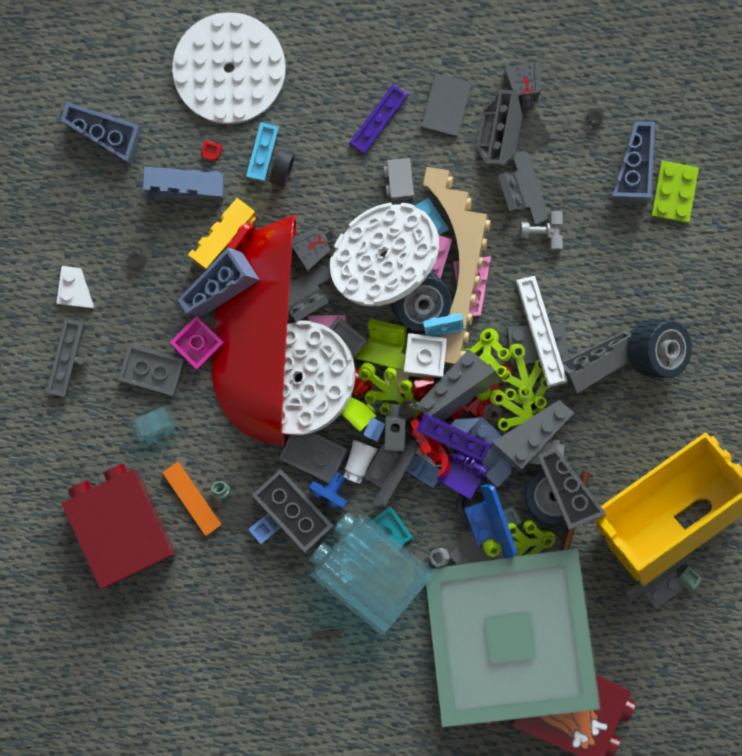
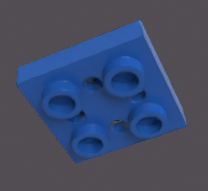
M335 472L328 486L323 487L313 481L309 488L313 490L311 492L313 495L320 499L323 497L329 499L328 504L339 509V507L344 508L348 501L338 496L337 492L346 477L341 475L337 482L340 476L337 472Z

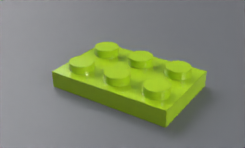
M661 161L651 217L682 223L690 222L699 167Z

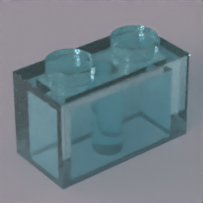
M168 405L132 420L140 442H146V444L156 441L157 436L164 434V437L175 433L174 429L178 428Z

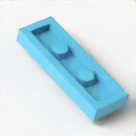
M260 122L246 175L247 178L265 182L279 131L278 126Z

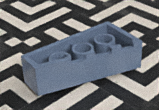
M66 102L61 121L128 163H132L142 127Z
M635 122L613 192V201L650 202L655 122Z
M144 166L143 190L148 197L224 200L225 177L219 171H209L208 173L200 170L187 171Z
M227 248L178 301L186 314L201 318L260 279L242 252Z

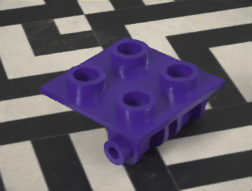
M455 449L450 455L451 458H449V473L444 478L438 476L437 480L466 498L471 499L489 467Z

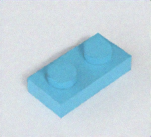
M429 198L415 205L416 208L421 211L423 210L430 217L437 229L438 235H442L449 230Z
M451 314L446 317L431 318L423 321L426 336L435 337L465 331L462 314Z

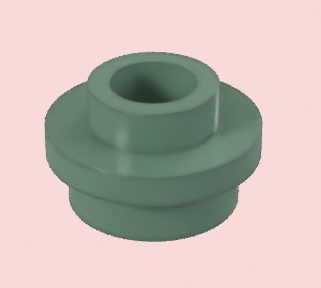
M218 481L212 485L211 495L214 499L221 500L229 495L230 488L225 482Z

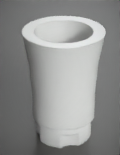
M353 439L351 452L345 467L346 471L343 476L353 482L361 483L378 449Z

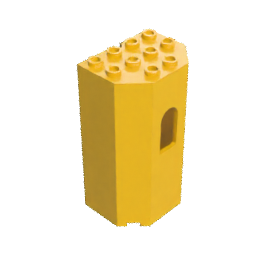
M706 432L602 505L601 508L606 512V515L594 520L598 531L604 536L609 548L636 581L639 580L643 586L742 516V467L738 463L736 465L731 463L732 457L726 450L722 451L716 438L710 437ZM700 499L710 501L712 504L711 511L685 530L674 518Z

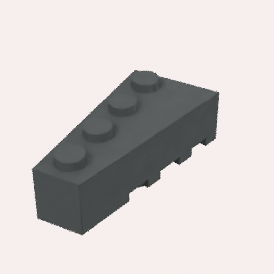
M625 330L562 361L567 384L576 393H579L630 362L627 346L631 333Z
M468 349L416 407L423 415L427 413L444 421L457 412L456 409L464 404L467 405L472 401L473 397L479 393H484L488 390L489 386L493 383L497 384L502 379L496 370Z
M558 400L495 440L491 448L520 473L572 417L574 412Z
M557 448L538 455V459L569 530L606 515V512L601 508Z

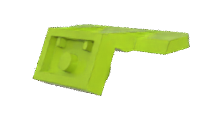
M371 319L368 322L370 337L368 343L354 359L404 371V352L407 344L406 327Z

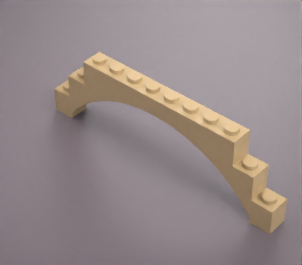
M427 167L423 186L425 190H430L446 210L454 228L459 250L458 286L449 315L462 314L465 331L435 336L447 338L444 364L453 366L466 352L463 351L464 345L468 344L470 333L467 332V329L473 320L471 308L476 304L477 295H474L475 287L478 288L480 284L478 272L483 267L484 258L481 256L482 251L486 250L487 247L485 235L486 232L490 231L491 220H488L487 214L467 211L471 209L472 199L468 192L449 189L453 185V177H451L449 170ZM396 370L398 387L403 380H409L413 386L414 381H411L412 378L423 379L432 377L403 373V371ZM385 379V383L390 386L389 381ZM400 391V395L405 396V393Z

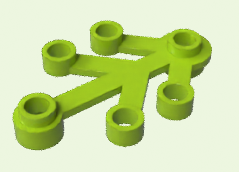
M492 328L486 329L481 333L478 343L471 349L466 348L463 351L469 349L476 354L483 349V354L479 358L488 365H491L498 375L500 371L504 370V373L499 376L501 379H505L508 376V370L495 360L491 355L493 347L498 352V357L502 361L509 360L511 353L498 342L499 335L496 330ZM488 387L487 391L482 394L479 393L476 397L482 401L487 400L491 395L490 388Z
M512 344L508 351L511 353V358L516 361L521 380L512 376L508 371V377L501 381L509 382L518 388L521 386L530 388V404H533L534 399L537 396L543 397L546 389L550 387L543 385L545 377L540 379L538 390L533 395L532 388L542 371V368L538 367L540 360L537 359L535 361V367L528 377L523 359L525 349L520 344ZM517 348L521 351L519 355L515 354ZM504 370L500 371L499 375H502ZM507 388L504 391L506 399L513 400L522 405L521 396L517 395L514 389ZM523 389V391H524V393H525V395H526V394H527V389ZM508 391L513 392V396L510 398L507 396ZM541 399L537 401L538 405H542ZM537 407L532 410L533 416L538 414Z
M364 363L360 367L359 377L362 380H370L384 391L375 392L369 390L365 395V400L368 403H374L376 400H395L402 405V412L409 417L419 416L421 412L416 407L419 401L413 397L412 383L409 380H403L398 387L397 371L390 367L384 373V378L389 381V386L375 375L376 369L372 364ZM400 391L405 393V398L400 395ZM384 402L380 407V412L383 415L390 413L391 404Z
M521 386L518 389L523 409L506 399L504 392L495 389L491 391L489 400L492 404L496 406L503 405L518 415V417L510 419H499L497 426L502 431L508 430L511 426L522 424L533 417L529 398L531 390L527 386ZM523 389H527L526 395H522ZM497 395H501L500 401L495 400ZM537 396L534 399V405L537 407L538 413L543 411L547 401L544 397ZM539 399L543 400L542 405L537 404ZM506 421V426L502 428L501 423Z
M532 520L526 521L523 528L528 534L533 533L536 536L535 538H528L518 530L515 524H508L510 530L514 528L511 531L512 537L518 539L514 541L517 549V555L514 557L522 556L531 546L535 547L524 556L539 554L542 549L550 548L556 541V536L552 531H541ZM489 539L483 544V550L488 556L495 557L499 552H502L501 545L494 539Z

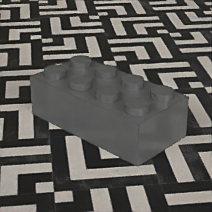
M281 469L252 494V498L303 553L307 552L333 527L328 519Z

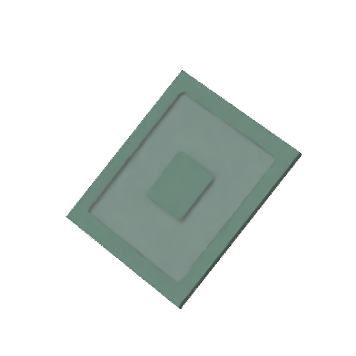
M578 548L424 569L442 727L600 709Z

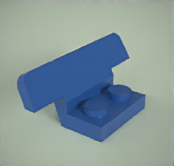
M492 485L480 486L485 501L464 509L476 544L480 546L489 539L497 540L500 542L505 558H512L517 555V550L496 489Z

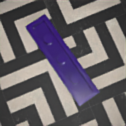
M392 84L351 139L349 145L365 155L406 100L408 94Z
M427 413L424 414L416 429L418 432L483 462L491 444Z

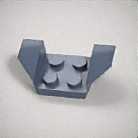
M484 417L456 419L451 423L452 426L491 445L495 440L503 436ZM490 446L482 463L489 467L485 476L499 487L511 474V465Z

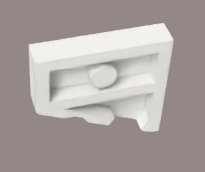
M62 266L56 304L94 309V304L81 268Z

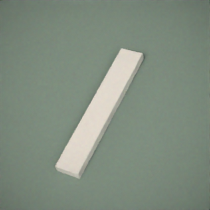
M532 276L516 280L547 386L552 387L567 383V378L536 278Z

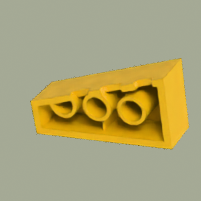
M236 198L221 216L222 222H216L210 228L209 237H203L198 242L199 245L196 252L191 250L188 254L191 260L206 271L226 250L228 242L233 240L241 225L249 223L253 226L256 221V212Z

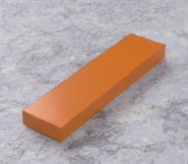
M176 462L162 472L205 536L222 525L179 462Z

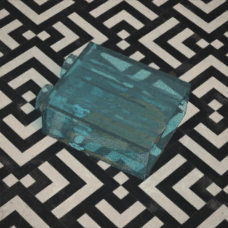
M348 512L334 528V531L341 538L333 548H330L323 542L310 557L309 561L316 566L310 576L383 636L433 577L434 570L366 513L362 512L356 519Z

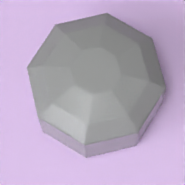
M444 548L432 550L430 554L431 564L437 568L447 565L450 560L448 551Z

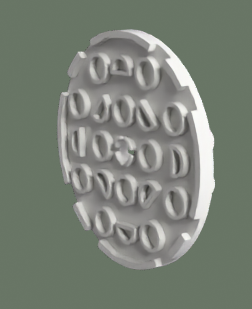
M219 13L206 17L194 24L179 41L173 58V78L182 100L194 113L209 121L220 124L247 122L265 112L275 102L285 79V58L276 36L262 22L239 13ZM228 63L234 65V70L231 73L224 71V67Z
M387 203L371 208L355 218L349 224L350 227L344 235L341 234L334 245V255L330 259V272L337 289L348 300L356 304L381 306L393 303L414 291L432 270L439 250L437 229L423 210L421 211L408 203H401V205ZM384 251H387L385 258L381 257V254Z
M297 321L287 324L282 434L306 435L328 426L344 410L354 388L355 366L348 346L330 328L313 323L312 321ZM298 373L303 375L302 382H295V376Z

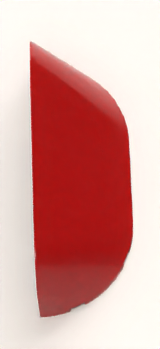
M296 215L286 217L256 230L253 239L243 251V255L260 280L218 306L215 310L214 333L224 342L213 354L212 360L213 387L219 404L228 419L240 431L254 440L276 447H284L285 434H282L292 238L296 236Z

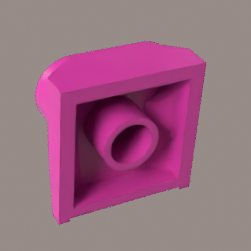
M198 316L170 341L196 370L205 365L207 360L224 343Z

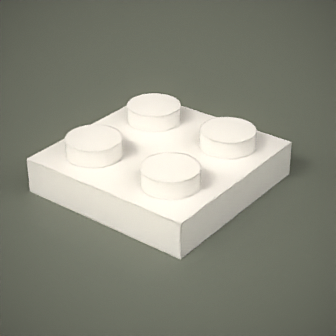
M408 333L403 373L442 378L447 338Z

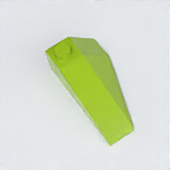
M350 397L349 402L340 415L361 433L368 426L371 417L376 418L374 414L376 410L369 403L365 405Z

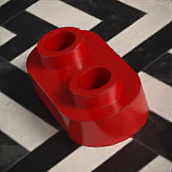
M249 223L241 225L233 240L228 242L226 249L231 248L243 253L253 239L256 228Z

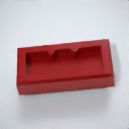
M432 377L414 381L412 386L414 399L420 402L432 389L434 384Z

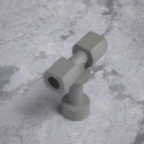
M551 211L549 213V223H546L545 227L529 226V223L520 222L519 237L528 238L529 234H545V238H549V250L561 251L563 249V236H560L562 211Z

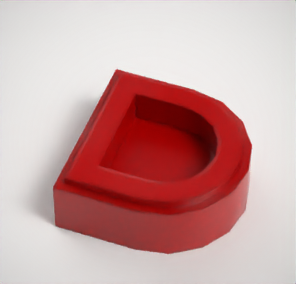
M205 140L201 151L203 158L208 162L216 161L221 155L223 145Z

